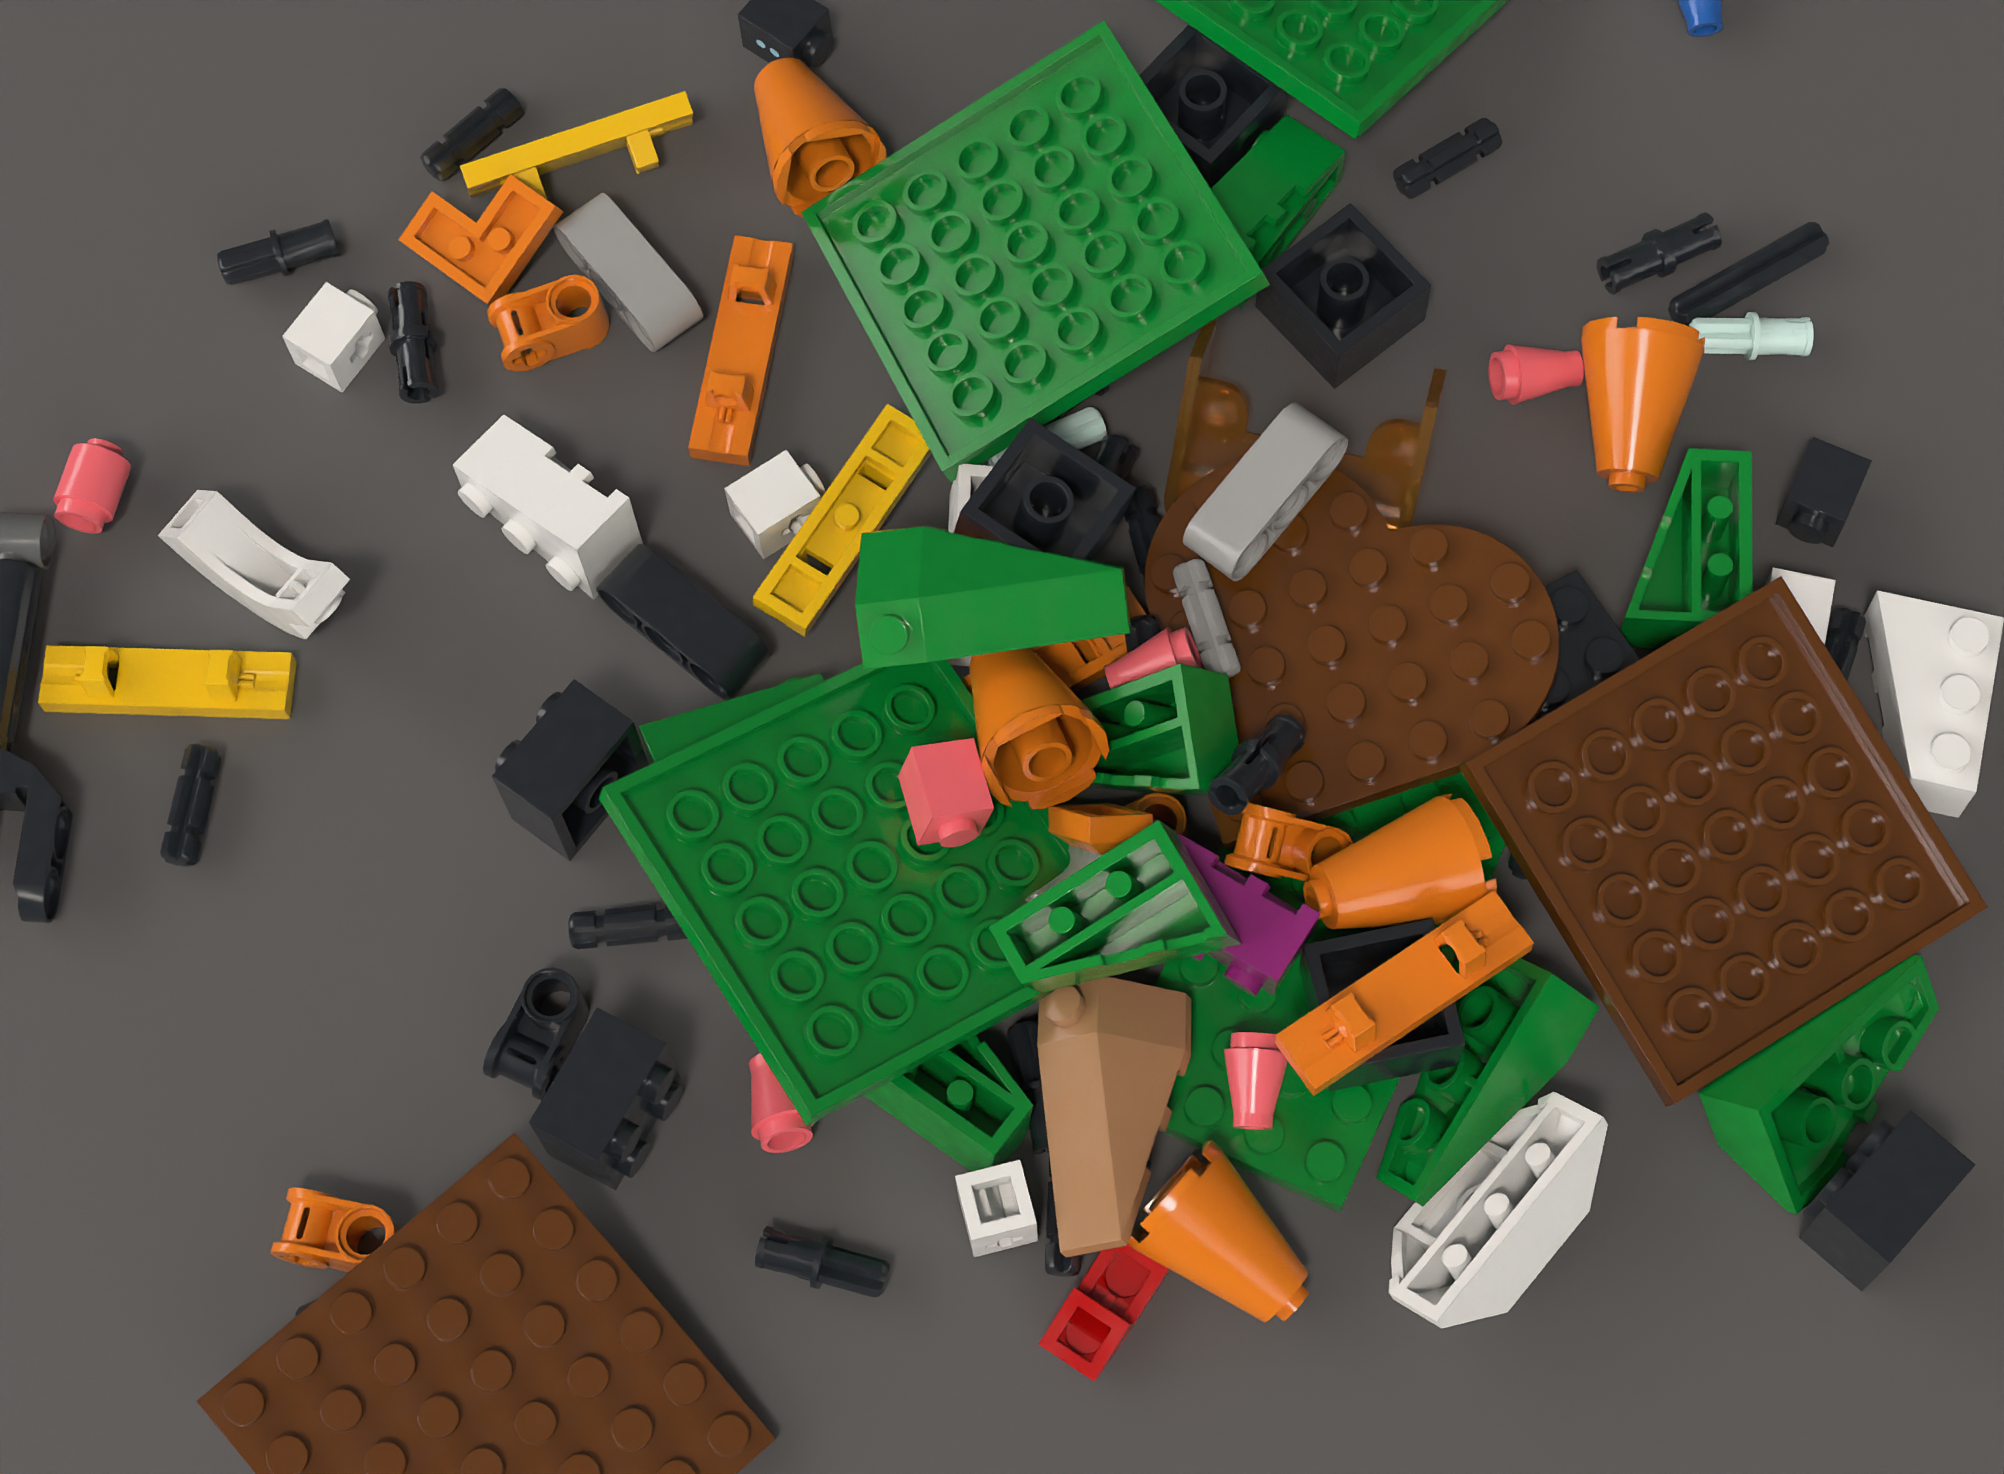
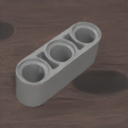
M600 193L553 226L556 237L569 257L584 275L594 282L600 294L651 352L658 351L703 319L701 308L689 289L614 201L605 193Z
M1291 403L1277 415L1197 511L1185 530L1183 544L1231 580H1240L1258 563L1335 470L1346 452L1348 439L1299 403Z

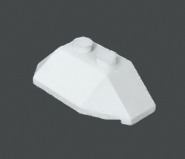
M1556 1092L1539 1098L1537 1105L1520 1109L1423 1207L1415 1202L1393 1228L1391 1253L1392 1279L1389 1280V1294L1393 1300L1441 1329L1507 1313L1590 1211L1608 1126L1604 1117Z

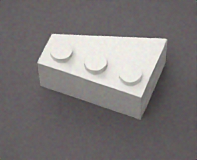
M506 415L501 416L453 464L462 487L458 491L459 497L480 517L484 518L490 513L504 525L501 528L504 535L520 551L528 554L533 549L548 561L545 565L547 570L563 587L573 591L578 586L592 599H595L598 596L596 587L638 544H643L629 497L616 489L607 498L588 485L594 479L590 471L579 464L570 470L554 457L556 451L551 445Z
M1877 590L1864 615L1866 618L1864 635L1865 638H1869L1874 671L1872 673L1874 691L1875 693L1878 692L1884 721L1882 728L1883 740L1929 812L1959 818L1977 791L2004 617Z

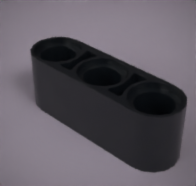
M638 544L596 587L600 598L617 616L711 692L724 700H729L770 657L771 653L768 647L753 630L657 553L643 544Z

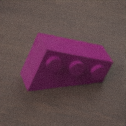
M1176 832L1242 942L1241 945L1191 956V958L1201 961L1204 955L1208 954L1228 967L1223 977L1241 990L1256 997L1259 991L1263 989L1274 996L1302 952L1303 944H1307L1314 933L1320 913L1305 904H1302L1298 911L1269 893L1268 891L1271 887L1268 883L1252 874L1247 879L1218 861L1219 857L1213 852Z

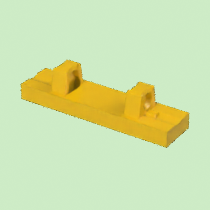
M686 91L460 165L470 198L500 189L508 176L512 174L547 199L539 177L540 175L624 147L628 148L637 174L658 168L659 159L651 138L692 125L693 111Z
M889 404L884 407L753 595V606L806 637L859 560L861 534L879 531L931 455V451L914 419ZM807 554L832 568L829 574L825 575L810 566Z
M46 645L38 704L44 712L290 719L297 661L293 654L289 652ZM109 668H118L115 690H113L108 679Z

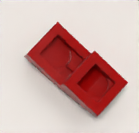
M1129 1244L1123 1247L1100 1251L1080 1285L1074 1287L1038 1345L1095 1382L1169 1274L1170 1269L1132 1249Z

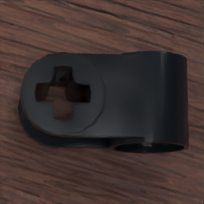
M551 967L540 969L528 978L505 1024L499 1029L491 1042L484 1060V1075L494 1079L500 1075L531 1088L532 1096L542 1101L570 1054L589 1015L588 1000L569 973L562 969ZM558 991L570 993L569 1005L563 1012L555 1016L541 1014L542 1003L548 995Z

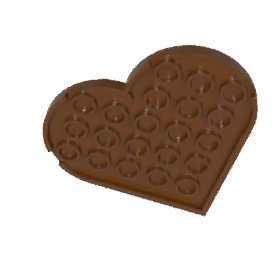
M1240 460L1219 467L1192 484L1176 499L1160 521L1152 538L1145 566L1146 601L1150 615H1154L1159 623L1160 632L1167 627H1170L1173 632L1186 627L1193 637L1182 604L1183 598L1178 592L1172 573L1173 569L1179 564L1193 559L1203 560L1213 584L1211 589H1214L1231 637L1229 643H1232L1241 666L1238 674L1228 678L1239 745L1246 739L1256 738L1274 716L1281 714L1289 715L1296 719L1303 726L1306 733V738L1302 741L1304 746L1294 753L1283 765L1284 771L1281 778L1269 789L1260 790L1249 803L1293 813L1298 818L1315 822L1461 773L1459 769L1461 765L1537 721L1536 717L1546 703L1552 687H1555L1560 664V637L1557 618L1546 588L1525 560L1502 542L1486 534L1459 526L1428 524L1389 531L1384 517L1369 495L1352 479L1336 469L1247 575L1237 581L1231 580L1183 544V536L1191 519ZM1208 796L1223 846L1226 851L1234 849L1243 814L1229 815L1221 812L1212 804Z

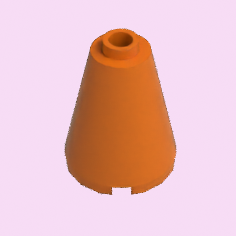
M781 58L770 62L757 75L754 82V93L773 190L782 205L784 206L785 204L791 207L795 215L803 217L802 211L887 158L886 148L879 134L803 61L796 58Z
M1618 317L1592 320L1582 328L1581 345L1597 475L1609 480L1608 488L1611 490L1625 493H1641L1645 491L1646 484L1655 483L1660 478L1705 352V337L1699 339L1700 331L1693 327L1656 318L1638 317L1637 327L1617 328Z
M1031 648L972 656L969 669L979 757L989 792L1003 805L1012 807L1010 800L1028 802L1032 810L1046 809L1050 806L1069 801L1088 788L1097 777L1093 768L1098 763L1101 755L1106 760L1109 753L1107 735L1099 719Z
M1451 794L1434 797L1314 865L1311 868L1310 881H1306L1303 887L1306 905L1319 912V919H1322L1324 924L1330 929L1390 927L1432 918L1434 924H1443L1493 890L1497 893L1496 878L1484 882L1481 861L1492 858L1488 840L1478 818L1465 800L1462 798L1450 800Z
M1208 1140L1202 1145V1155L1207 1159L1201 1163L1192 1154L1143 1208V1211L1148 1216L1139 1225L1144 1229L1141 1232L1136 1226H1133L1128 1244L1132 1249L1265 1323L1276 1315L1284 1322L1300 1307L1309 1295L1310 1291L1302 1285L1309 1272L1223 1150L1212 1140Z

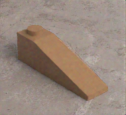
M1105 977L1056 989L1039 1000L1037 1048L1060 1252L1065 1257L1123 1247L1128 1244L1151 1176V1171L1146 1165L1157 1132L1166 1131L1172 1113L1167 1107V1103L1176 1076L1185 1075L1191 1057L1192 999L1186 993Z

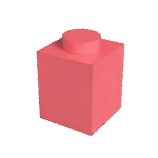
M974 738L911 747L898 778L918 846L940 842V845L943 847H958L980 836L994 809V805L981 767Z

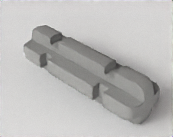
M1193 559L1179 564L1173 569L1172 574L1178 592L1183 598L1182 604L1196 646L1199 651H1202L1200 658L1203 667L1206 670L1227 674L1228 678L1233 677L1240 672L1241 666L1232 643H1229L1231 637L1214 589H1211L1213 584L1205 562L1201 559Z

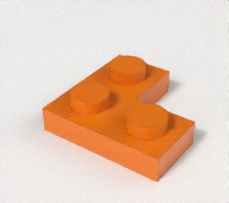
M510 174L477 222L431 191L398 240L490 306L498 298L508 293L564 211Z

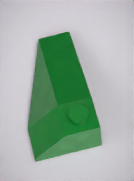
M927 525L861 534L855 609L864 669L927 663L1129 634L1132 632L1123 567L1053 552L1035 551L1007 545L1006 542L993 539H979L947 532L948 530Z
M1916 954L1911 955L1717 1077L1698 1093L1718 1146L1787 1212L1795 1215L1800 1213L1844 1166L1849 1156L1842 1148L1858 1122L1865 1124L1871 1122L1879 1108L1873 1097L1890 1070L1901 1071L1939 1010L1923 957Z
M1458 958L1453 965V968L1457 973H1459ZM1519 958L1455 1001L1465 1040V1047L1458 1066L1420 1074L1413 1098L1399 1107L1376 1176L1377 1180L1423 1207L1568 1062L1600 1007L1551 972Z

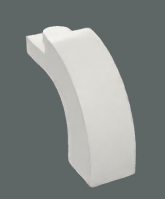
M197 490L158 535L184 560L226 594L272 625L302 639H307L316 627L337 609L342 596L346 593L342 589L350 580L333 563L305 559L278 544L251 523L217 491Z

